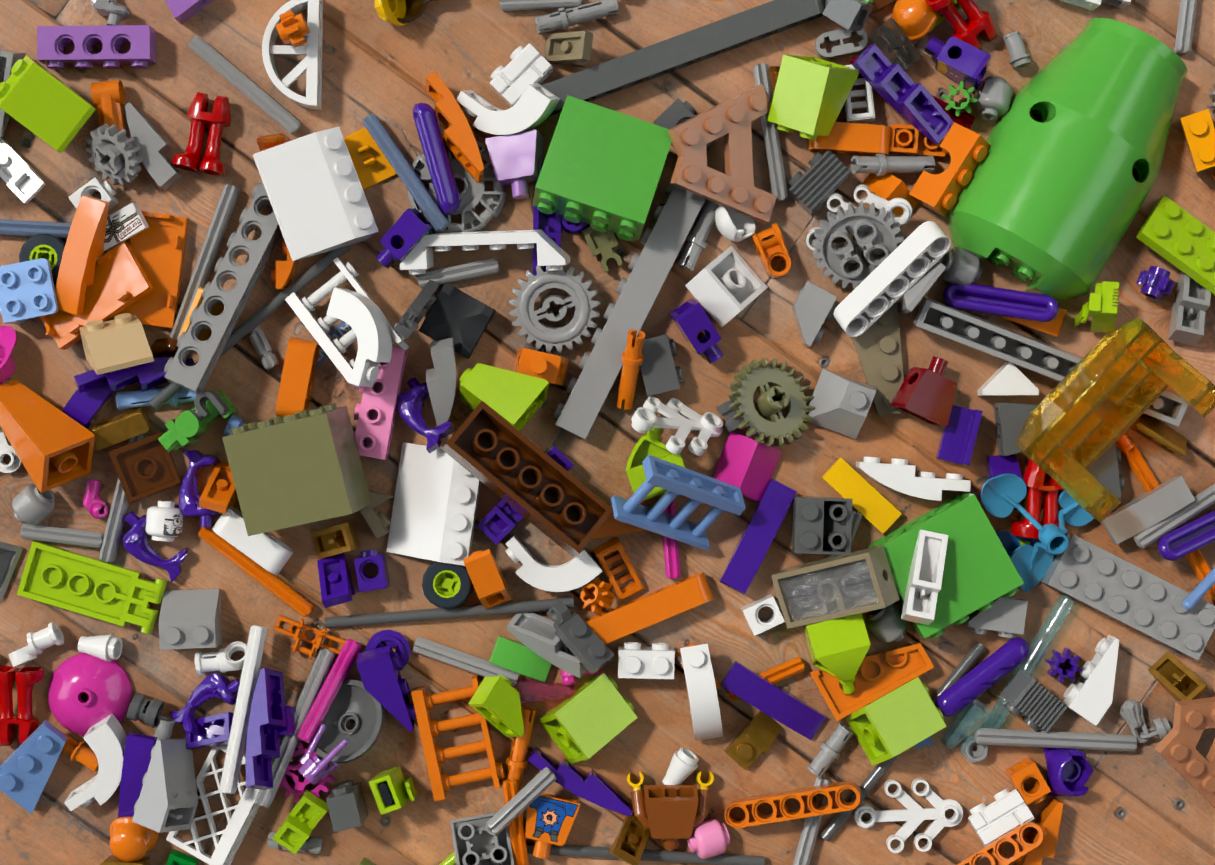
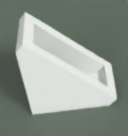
M1005 362L977 390V396L1039 395V389L1011 362Z

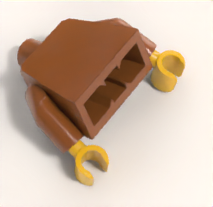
M701 770L696 773L695 778L700 785L698 790L697 785H644V790H641L644 774L639 771L641 780L636 784L632 782L630 772L627 776V781L633 787L631 799L635 817L644 828L650 829L652 838L662 839L664 848L670 850L678 848L679 839L690 838L693 829L698 827L708 815L710 802L708 786L713 783V774L709 772L708 781L702 783L700 780Z

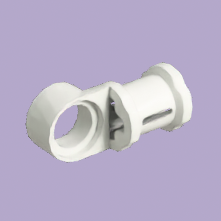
M56 622L49 623L47 628L38 632L30 631L27 633L28 646L8 654L13 668L36 659L46 648L64 644L63 633Z
M236 641L230 643L226 648L219 649V652L203 653L202 651H197L195 653L197 675L202 676L205 672L220 671L221 673H226L227 671L243 669L245 655L238 661H233L230 658L236 651L246 653L247 645Z

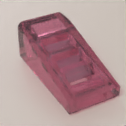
M521 678L518 682L517 691L519 692L520 703L522 704L573 696L574 686Z

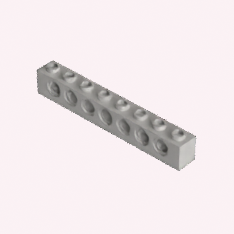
M258 182L252 192V198L254 199L250 207H245L239 219L241 225L237 233L233 232L227 242L229 249L225 257H220L214 269L216 275L212 282H208L202 292L204 299L200 307H195L189 319L191 325L187 333L183 332L177 342L179 349L174 358H169L164 368L165 378L170 383L195 394L203 392L281 234L274 211L267 216L260 214L264 206H271L263 182ZM251 231H262L260 238L249 240L248 235ZM245 254L249 256L246 264H236V259L240 255ZM227 280H237L234 289H223L224 283ZM217 304L224 305V311L220 315H211L213 306ZM204 329H210L212 331L211 337L206 341H200L198 338L199 333ZM192 354H198V363L194 366H187V358Z

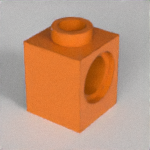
M1029 757L1005 770L1014 789L1018 791L1026 805L1040 803L1046 798L1045 795L1051 792L1036 763ZM1029 777H1034V786L1031 789L1025 790L1023 788L1024 781Z

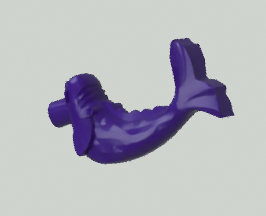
M414 377L407 382L410 390L397 396L399 399L397 408L405 423L412 430L427 438L426 450L431 453L441 446L442 438L454 432L455 426L451 422H445L435 428H427L420 412L421 407H424V400H426L427 396H430L427 383L420 384L418 379Z
M197 450L184 451L189 459L190 466L181 484L179 508L185 516L200 517L201 528L212 527V516L219 515V512L199 507L201 495H199L197 473L201 468L216 465L221 460L214 456H203Z
M131 511L124 519L132 526L122 539L124 548L136 559L167 570L172 583L181 573L180 563L189 554V548L180 550L170 559L161 558L152 549L151 545L148 544V534L145 531L146 514L139 518Z
M218 673L208 675L192 692L185 707L179 711H171V716L175 722L183 724L186 732L198 735V726L194 717L196 708L206 700L215 697L222 698L230 705L236 704V693L239 689L240 680L236 679L232 682L229 678Z

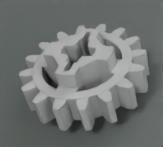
M104 124L90 132L91 136L86 139L90 146L85 148L92 155L88 160L89 162H95L94 170L96 172L102 171V178L104 180L110 177L112 184L119 182L121 185H124L138 176L137 173L142 170L139 163L143 161V158L137 155L140 148L134 147L133 137H126L125 129L118 131L117 125L114 124L109 127L108 124Z

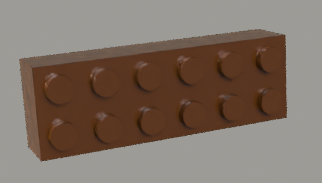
M483 401L479 403L442 449L572 557H575L582 551L613 512V508Z

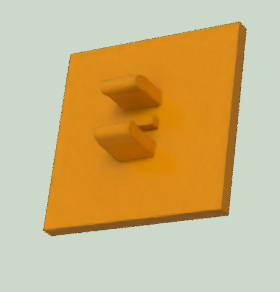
M366 128L344 137L363 190L397 175Z

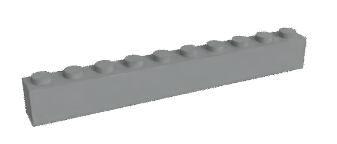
M669 184L665 193L670 196L665 205L659 204L653 218L657 219L653 230L647 228L640 242L645 246L640 255L634 254L628 268L632 269L628 280L622 278L616 290V293L620 294L616 304L610 302L603 318L607 319V322L603 329L597 328L591 340V343L595 344L591 354L585 352L578 366L583 370L578 379L572 378L566 390L570 396L566 404L560 402L553 416L558 419L555 425L586 439L623 365L621 356L626 349L627 333L629 330L637 329L638 335L706 200L705 198Z
M923 296L913 320L917 327L1178 427L1190 403V400L1183 395L959 309L952 308Z

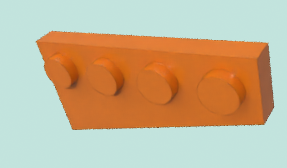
M921 643L865 657L855 675V681L853 682L855 690L851 694L844 693L843 686L839 683V680L825 671L819 669L809 673L835 720L839 721L934 668V665Z

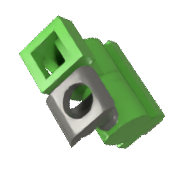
M222 390L199 392L194 400L195 407L192 410L184 411L176 419H171L165 424L169 430L159 437L158 440L168 452H171L173 449L177 451L181 447L195 445L201 440L198 436L207 433L211 424L220 416H223L224 419H229L232 415L239 412Z

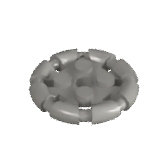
M477 140L481 159L486 164L484 166L483 180L480 183H477L456 158L452 159V153L446 147L454 178L461 179L465 183L464 190L459 193L461 199L460 207L453 213L454 215L462 214V223H452L451 214H444L450 225L445 230L437 233L482 231L488 227L487 223L493 217L497 218L504 206L507 192H504V185L497 182L487 146ZM423 153L415 158L411 167L421 181H430L428 192L439 206ZM485 182H493V192L485 191ZM407 191L411 207L416 208L421 213L420 217L425 222H428L429 220L410 192ZM481 203L486 209L478 216L473 209Z

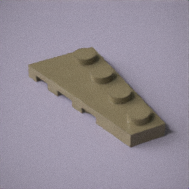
M895 302L862 335L851 337L860 366L866 378V383L876 388L872 402L877 415L905 413L890 406L904 381L898 302Z

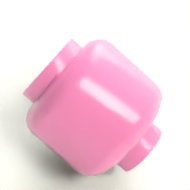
M709 819L693 829L692 836L687 839V843L691 852H696L701 859H707L725 853L727 845L730 844V837L724 823L720 824L717 819Z

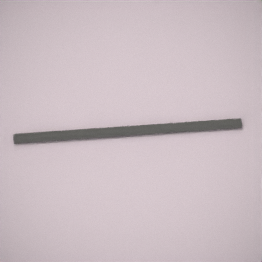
M345 246L331 250L231 333L220 357L286 303L285 299L293 292L297 294L331 266L335 258H340L351 248ZM171 383L150 400L149 403L157 410L183 388Z
M574 597L508 602L485 610L483 605H471L450 609L434 608L325 617V627L338 628L547 611L559 600L568 609L575 608Z
M976 642L933 695L931 700L934 705L937 698L960 680L986 649L983 645ZM899 755L877 764L859 786L862 791L860 803ZM855 792L847 802H853L856 799ZM855 809L838 812L820 835L829 842Z
M526 843L528 854H533L535 843ZM552 844L550 855L619 859L608 853L610 847L559 846ZM644 849L640 859L641 861L711 865L765 864L764 856L721 854L701 859L696 852Z

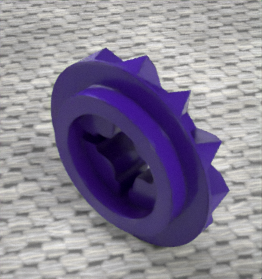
M391 629L374 634L367 643L366 651L383 647V641L385 644L391 645V647L398 646L399 648L394 653L399 654L403 669L408 663L411 654L409 642L400 632Z

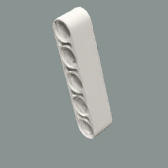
M933 221L922 223L835 308L834 318L849 337H857L873 325L948 252L951 246L949 237Z

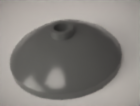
M351 679L343 681L321 725L325 724L326 728L314 752L320 757L325 758L344 739H347L348 744L330 761L334 763H347L361 758L375 745L383 729L384 708L365 690L363 682ZM356 722L355 727L351 730V724Z

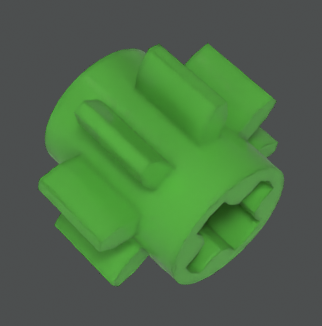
M965 81L960 82L959 88L949 84L950 94L942 96L943 99H948L949 102L945 110L956 109V116L961 115V109L972 113L971 103L978 102V99L972 98L971 94L976 88L965 89ZM960 91H963L962 94L967 97V102L961 103V107H958V102L954 101V95H959Z

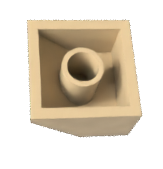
M123 313L116 315L113 320L105 322L103 320H93L86 323V326L79 327L86 360L97 375L154 361L142 323L136 315Z

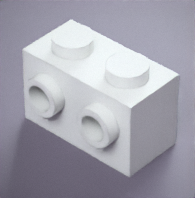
M625 642L624 646H618V678L674 679L675 650L674 647H669L668 643H652V647H641V643Z

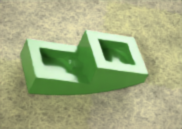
M499 635L489 659L490 663L543 682H545L551 667V663L531 651L521 642Z

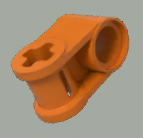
M773 223L771 228L754 233L750 238L766 274L773 279H781L790 270L791 259L785 247L782 233L777 223ZM781 259L785 263V270L781 272L774 271L770 265L771 260Z

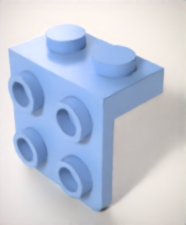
M40 258L0 266V313L3 323L22 324L27 323V319L58 312L56 292L48 259Z

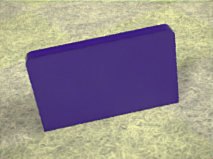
M952 405L948 426L943 428L936 456L937 459L969 466L983 411Z

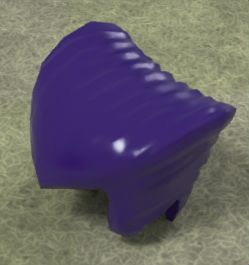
M1044 747L1043 752L1048 773L1047 785L1051 790L1047 795L1059 797L1087 794L1089 788L1084 786V784L1088 781L1094 770L1086 760V754L1076 749Z

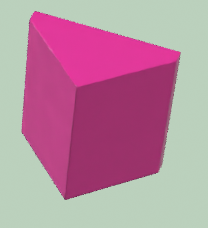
M730 431L712 478L739 487L743 496L760 502L770 483L782 451L771 446L768 447L761 442L757 443L754 439Z

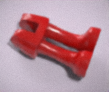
M926 0V4L932 11H940L955 30L952 36L982 50V46L976 38L978 34L987 42H991L997 37L989 12L981 11L974 0H956L968 17L965 21L955 8L952 0Z
M197 92L187 112V117L191 119V127L186 150L184 153L176 154L173 157L172 166L192 172H199L200 170L205 174L223 176L225 164L220 160V147L223 128L229 127L231 124L228 97L217 96L212 113H208V94ZM206 125L210 126L205 156L200 163L202 141Z
M1031 458L1023 480L1027 486L1026 511L1042 526L1045 524H1055L1059 527L1058 494L1059 490L1066 489V475L1061 460H1049L1045 467L1043 460ZM1043 490L1045 491L1043 520L1040 523L1041 495ZM1026 517L1012 524V535L1039 539V530Z
M0 666V746L12 745L14 740V724H19L20 745L38 728L39 721L33 716L32 691L33 686L44 677L43 667L31 666L16 670V667L13 668V666ZM15 679L18 696V715L13 714V683Z

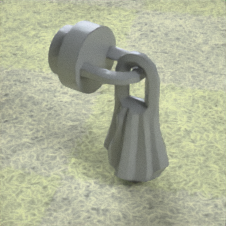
M1128 699L1120 706L1119 714L1129 725L1138 743H1145L1150 737L1156 735L1162 740L1171 731L1167 719H1160L1159 717L1152 720L1154 727L1148 729L1144 719L1143 704H1140L1137 700ZM1142 727L1143 732L1138 735L1136 729Z

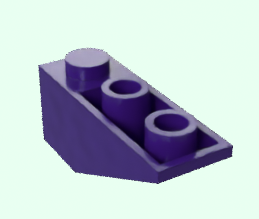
M391 645L359 653L356 664L365 690L406 729L413 731L417 718L414 704H410L407 696L410 694L408 681L406 678L402 679L399 669H402L399 654L393 653Z

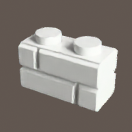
M528 44L525 48L520 45L510 55L512 61L505 68L500 65L490 75L493 79L490 82L491 88L510 107H513L518 102L528 84H541L553 72L552 65L531 44Z
M1006 788L993 796L996 800L988 806L983 802L970 810L972 815L968 817V821L984 847H987L1019 826L1035 819L1016 789L1010 792Z

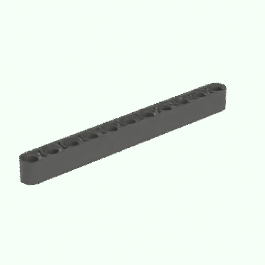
M773 0L541 85L560 98L549 116L561 113L567 95L591 102L824 16L822 14L825 9L823 0Z

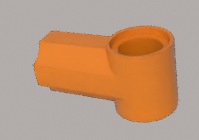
M113 80L91 83V97L95 108H97L99 127L104 124H108L109 127L115 124L118 131L126 130L123 112L125 91L122 81Z

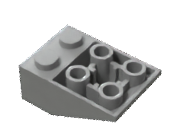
M186 738L157 739L156 744L151 750V760L142 780L143 786L139 799L134 806L132 822L159 833L188 830L191 828L198 805L192 749H186Z
M497 812L450 820L456 865H514L508 826L496 835L487 825V822Z

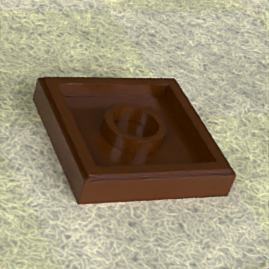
M162 431L108 451L129 504L182 484L171 453L158 440L163 435Z

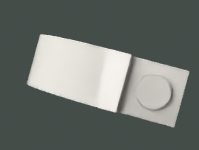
M538 83L528 84L518 102L507 110L495 107L473 90L461 91L456 99L457 102L463 105V111L473 117L477 116L472 126L483 132L495 135L525 132L537 127L549 117L560 98Z
M334 288L326 315L349 324L354 330L358 341V352L349 383L357 386L373 387L379 375V363H390L392 336L389 324L380 308L368 297L348 289Z
M515 535L506 542L508 547L506 553L515 563L520 561L523 564L515 573L526 583L541 590L551 592L574 590L589 583L603 571L585 548L564 564L547 565L538 561Z
M708 644L680 648L695 741L723 737L720 708Z
M113 713L90 727L83 737L97 757L99 770L95 777L70 792L64 802L70 811L79 806L83 809L95 799L101 806L113 795L121 782L127 736Z

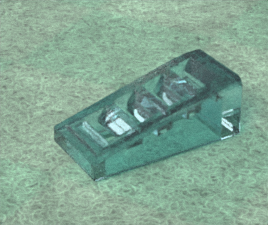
M975 699L962 710L941 739V742L949 749L954 748L992 718L995 712Z

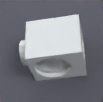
M96 177L68 197L76 209L82 195L92 196L95 192H100L101 200L109 202L108 211L119 203L114 197L117 192L107 180L103 182Z
M771 594L741 608L754 636L785 622L779 600H775ZM768 606L773 611L772 617L767 621H762L758 618V611L762 607Z

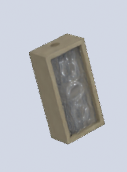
M883 545L787 567L771 575L787 629L886 608L900 599Z

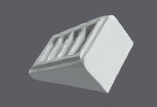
M851 64V65H844V66H847V67L854 68L852 64ZM864 78L856 79L853 86L865 85V89L850 91L844 103L846 123H865L875 120L872 86ZM866 96V101L851 103V98ZM867 108L866 113L852 114V109Z

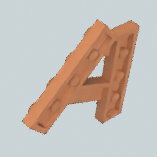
M763 84L756 85L667 131L678 155L670 184L762 223H769L777 196L754 187L751 121L770 112L771 104ZM722 136L724 138L725 174L707 166L706 144Z
M1215 697L1175 702L1173 728L1154 749L1215 809V739L1206 758L1195 749L1204 729L1215 728Z

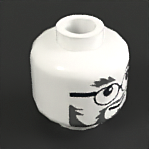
M158 501V506H151L147 509L145 531L147 534L152 535L151 540L173 542L174 537L182 534L184 515L180 508H175V502Z

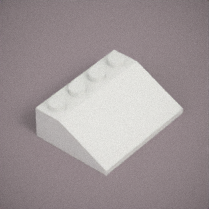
M340 127L314 132L253 155L292 261L363 242L379 232Z
M403 442L386 552L465 566L463 559L471 554L481 481L444 452L443 448L439 447L429 453L426 450L427 445Z

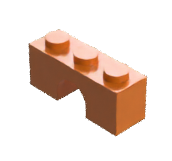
M954 122L939 145L951 157L949 167L944 172L936 175L923 170L909 195L920 205L946 217L949 210L953 209L956 205L957 197L964 186L968 185L971 181L972 174L978 164L985 159L991 145L980 134Z

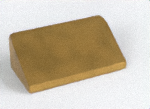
M146 406L139 407L95 424L90 431L95 435L94 444L96 449L101 450L147 432L149 430Z
M1139 411L1129 425L1132 430L1174 456L1185 455L1187 440L1183 435L1154 417Z

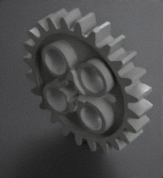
M860 201L858 208H854L853 204L848 202V210L845 211L838 205V214L835 215L830 211L827 212L829 222L820 220L821 229H815V237L817 239L813 240V248L816 249L813 251V258L819 259L817 261V268H824V277L832 274L833 284L839 279L842 280V288L844 289L848 283H853V289H855L904 241L903 233H898L901 230L900 224H893V214L885 217L886 211L884 207L876 212L875 203H872L866 209L864 208L863 201ZM862 225L872 227L867 232H862L858 229ZM846 226H851L858 245L863 247L864 256L870 263L869 266L865 265L860 249L857 245H854L853 236ZM843 237L846 241L838 244L833 242V239ZM876 248H881L882 250H884V252L879 255H874L871 253V251ZM849 260L858 262L856 266L852 267L847 266L845 263Z

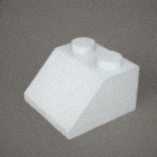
M732 246L685 285L721 328L768 288Z

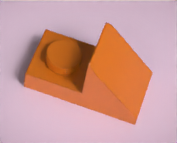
M221 461L216 464L199 499V507L226 514L230 506L234 508L238 496L229 463Z

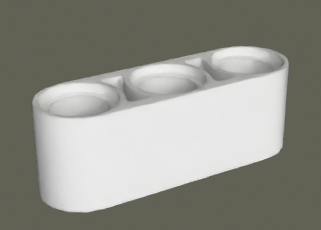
M231 506L226 514L222 513L212 527L216 534L275 575L279 574L294 553L291 548L269 532L248 536L242 513Z

